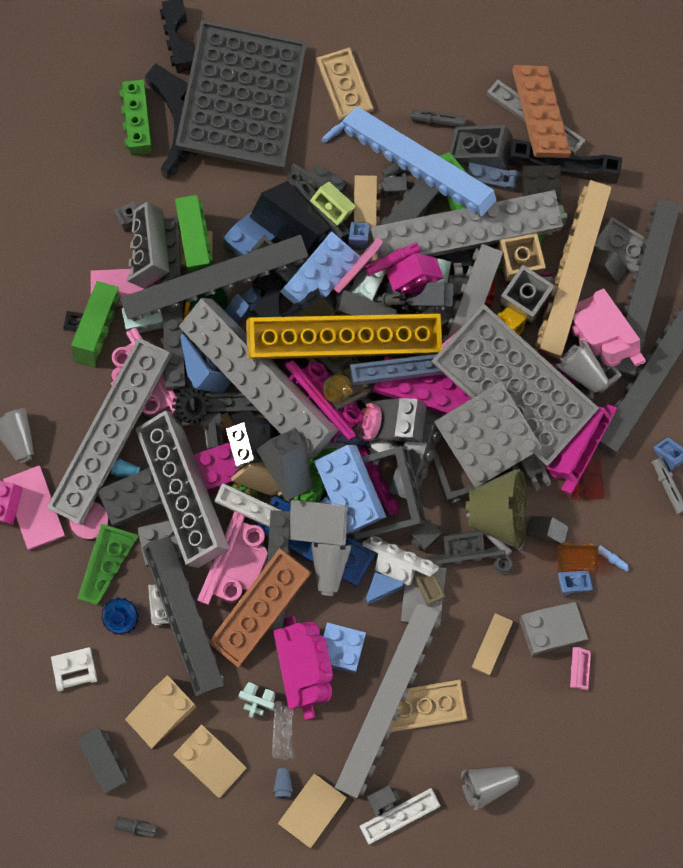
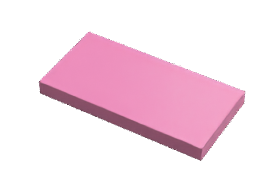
M131 269L91 270V294L96 281L117 286L119 294L123 297L161 284L162 277L147 287L141 288L127 281L128 275L131 274ZM121 300L119 305H116V307L123 306Z
M40 465L3 479L5 482L23 487L16 517L28 550L66 537L58 514L47 508L52 497Z

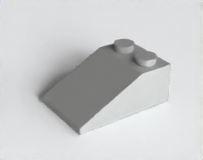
M576 602L540 609L521 615L519 618L531 657L588 640Z

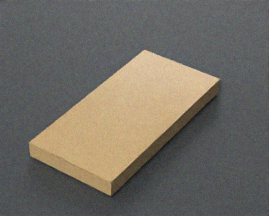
M350 47L316 58L339 122L343 121L356 106L367 113L374 111Z
M461 680L406 688V691H409L404 703L400 701L397 709L401 711L397 720H392L389 727L392 728L391 732L467 720Z

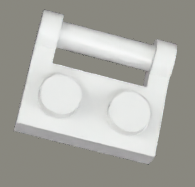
M90 647L51 657L58 692L64 691V688L91 682V684L97 682ZM87 669L89 671L87 675L67 680L62 679L63 675Z

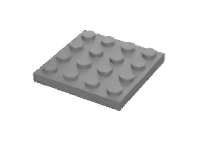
M499 381L434 421L475 488L543 448L502 381Z

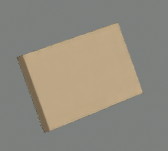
M314 773L278 824L311 849L347 797Z

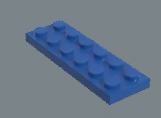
M274 496L270 503L271 506L282 511H291L289 503ZM258 523L257 526L261 527L265 536L269 538L270 528ZM346 536V545H351V550L342 579L357 587L374 559L376 552L363 547L359 542ZM289 539V550L314 563L312 542Z

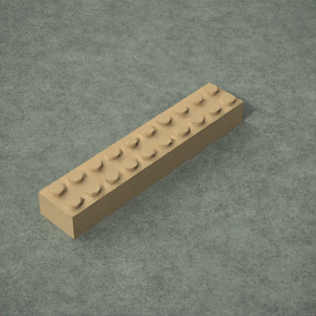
M590 180L588 186L583 187L582 193L579 196L578 207L575 210L572 219L573 223L568 232L569 237L565 243L563 256L558 265V273L555 276V286L551 297L548 298V306L543 315L544 320L537 335L539 337L533 348L545 360L551 363H558L562 356L612 188Z

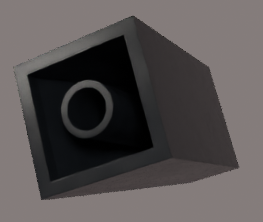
M289 181L262 192L250 215L252 220L281 241L301 235L308 256L317 249L330 230V227Z
M243 422L226 429L236 466L244 468L249 463L263 462L256 449L270 439L281 435L273 425Z

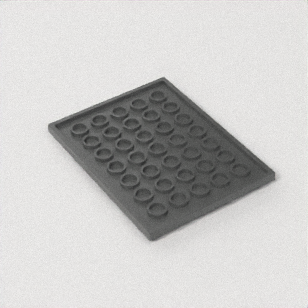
M201 20L175 149L284 171L307 42Z

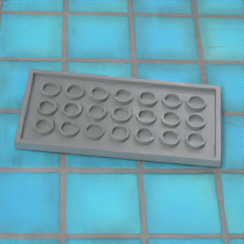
M484 303L431 361L470 398L502 381L543 448L533 453V455L545 466H548L599 409Z

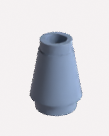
M288 768L277 769L273 789L276 799H290L291 794H293Z

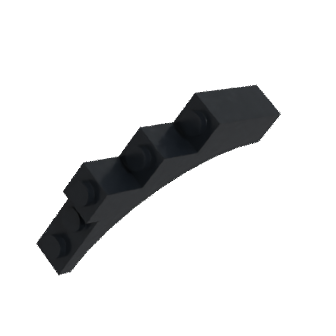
M155 63L145 75L146 84L163 99L174 121L173 144L167 159L160 168L162 176L169 180L171 176L177 173L179 165L188 159L190 153L194 156L198 153L175 149L188 83Z
M272 269L269 270L270 274L260 278L257 275L252 281L253 291L261 297L263 296L253 308L254 318L277 317L280 315V299L282 294L280 291L286 282ZM287 358L289 362L294 360L301 369L308 365L307 358Z

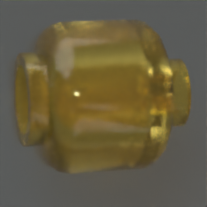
M340 374L333 375L324 384V395L330 402L341 403L351 394L352 384L346 376Z

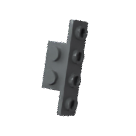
M293 164L287 176V179L293 183L306 180L316 192L328 182L340 192H343L348 184L318 164L310 172ZM346 196L352 203H354L353 199Z
M475 530L443 535L445 554L426 556V560H430L438 566L449 562L451 564H460L463 560L480 561L484 557L496 559L501 557V555H505L506 551L499 549L497 546L484 548L483 533Z

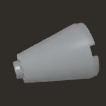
M583 339L580 341V346L575 344L560 358L562 363H556V367L594 393L598 391L601 393L608 387L607 382L609 379L588 343Z
M25 408L5 413L0 418V440L15 461H20L21 464L32 460L31 456L34 455Z
M312 542L311 547L317 590L321 591V595L333 596V592L338 591L351 545L342 546L318 543L317 545L316 542Z
M512 766L466 769L461 772V779L465 778V784L462 785L463 792L469 805L475 806L474 810L481 809L516 787L518 781H520L519 772Z

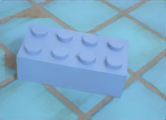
M331 231L280 292L294 304L300 302L309 292L317 288L327 297L360 256Z
M347 445L314 461L331 503L348 505L346 534L353 533L386 518V514L356 445Z

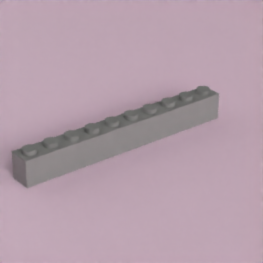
M484 244L481 245L480 249H475L472 257L475 260L474 265L468 268L466 276L469 277L467 284L463 283L460 294L463 295L461 300H457L453 311H456L454 318L450 317L447 328L450 330L448 336H443L442 344L459 331L477 309L485 303L503 254L502 251ZM426 409L425 422L436 426L434 421L443 415Z
M417 603L336 783L335 789L356 799L358 795L363 796L367 787L364 784L366 777H371L376 766L372 764L375 757L380 758L384 749L381 746L383 739L388 740L392 731V728L389 727L390 723L398 718L401 710L397 708L400 701L404 703L409 693V691H406L407 685L414 682L417 675L414 672L415 667L422 664L425 657L422 654L423 649L430 646L433 639L430 636L433 628L437 630L441 618H438L440 612Z

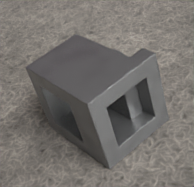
M402 173V177L391 175L384 177V181H380V190L384 192V199L403 198L407 191L406 173Z
M134 201L119 209H113L124 232L132 228L133 212L140 206V204L136 205Z
M390 786L367 796L376 816L380 815L379 810L381 809L385 812L393 808V803L400 799L395 788L391 789Z

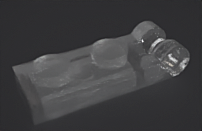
M282 701L275 702L272 755L276 759L290 761L294 757V752L291 749L293 734L292 718L294 712L293 709H289L287 702Z

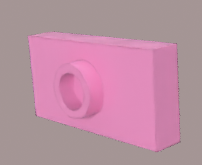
M573 647L571 688L588 691L591 651Z

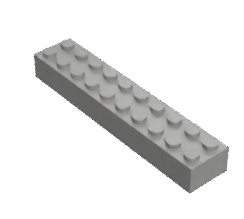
M553 190L495 202L483 216L471 213L467 208L374 226L370 229L372 243L377 237L383 242L375 253L376 260L396 252L398 248L407 247L414 242L420 247V254L434 257L478 248L482 244L486 246L498 244L500 239L536 232L537 235L557 232L561 230L563 224L556 192Z
M201 298L179 327L280 434L296 429L305 445L307 459L316 458L339 429L271 359H248L247 334L213 299Z

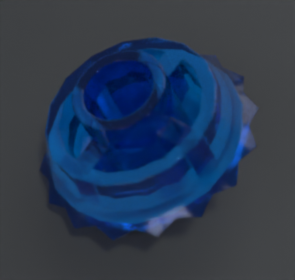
M117 597L116 599H110L101 610L103 625L114 635L130 633L138 623L137 618L139 614L137 607L126 598L121 599Z

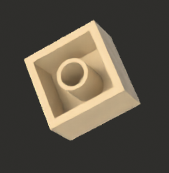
M537 232L500 239L497 248L503 252L500 260L506 282L512 281L522 265L538 275L543 274L546 267Z

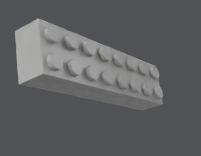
M165 410L137 427L136 432L185 564L199 568L230 549L181 421L176 418L177 415Z

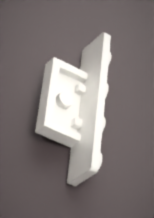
M376 536L369 537L362 545L378 553L375 571L402 581V583L408 586L413 581L415 570L427 576H432L439 568L432 561L422 559L414 553L402 550L397 545L389 544Z

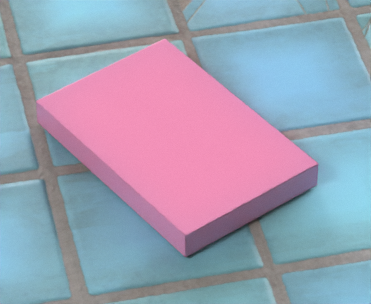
M379 237L358 258L337 283L334 290L338 293L341 292L373 257L383 243Z

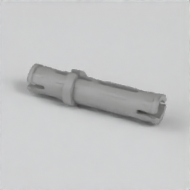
M663 457L652 461L651 463L659 476L658 481L662 482L676 514L683 513V499L672 479V472L668 471Z

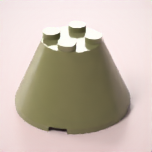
M515 469L473 490H469L470 501H466V512L470 513L468 519L469 528H474L512 547L522 548L527 531L524 509H528L527 490L523 472L520 469Z

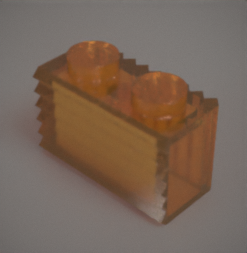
M562 542L561 545H558L557 572H597L599 568L598 546H593L591 542H583L581 546L573 545V542Z

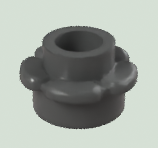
M501 555V557L496 558L494 561L495 570L500 574H508L513 567V561L508 556Z

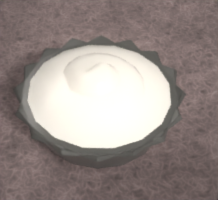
M372 440L367 442L370 454L402 446L398 441ZM396 455L389 456V457L382 458V459H378V460H381V461L392 460V459H394V458L396 457Z

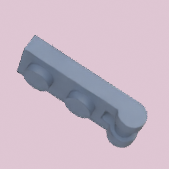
M471 162L467 174L488 187L512 192L516 191V180L519 178L518 171H508ZM503 178L509 179V181L503 182Z

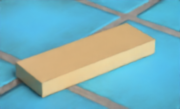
M496 613L494 614L473 662L472 669L490 676L513 623L512 620Z

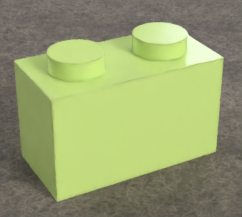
M330 182L321 186L310 200L337 226L345 221L356 208Z

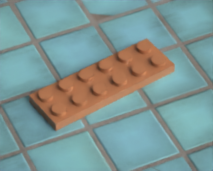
M514 65L512 71L534 157L569 158L571 152L548 66Z
M279 548L212 636L210 645L237 667H241L312 572L282 548Z

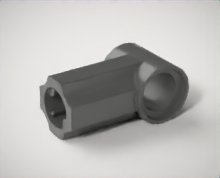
M221 412L208 413L207 416H203L202 425L203 431H205L207 450L224 444L219 424L222 422Z

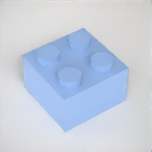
M327 623L323 637L328 646L332 669L356 675L366 632Z

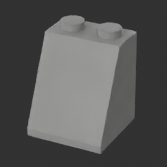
M522 265L501 295L500 305L504 308L509 307L526 317L525 322L532 325L555 285Z

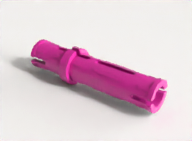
M414 242L402 249L398 248L396 252L364 266L368 276H371L403 261L414 253L420 254V247Z

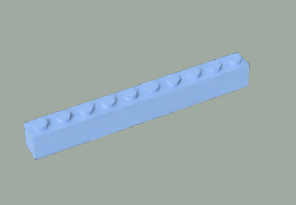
M358 106L343 120L344 130L350 137L354 136L361 144L370 146L374 152L381 153L388 161H394L401 169L410 171L417 179L421 178L428 186H434L444 196H450L457 204L466 206L471 213L483 216L496 202L493 189Z

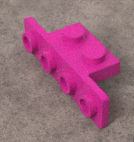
M357 446L361 457L371 455L366 446ZM373 461L364 463L380 501L382 500L389 515L401 513L398 501L388 492L390 486L384 481L379 466L374 464Z

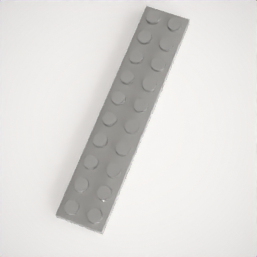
M137 338L47 506L48 509L82 525L98 495V489L102 488L172 356L170 352Z

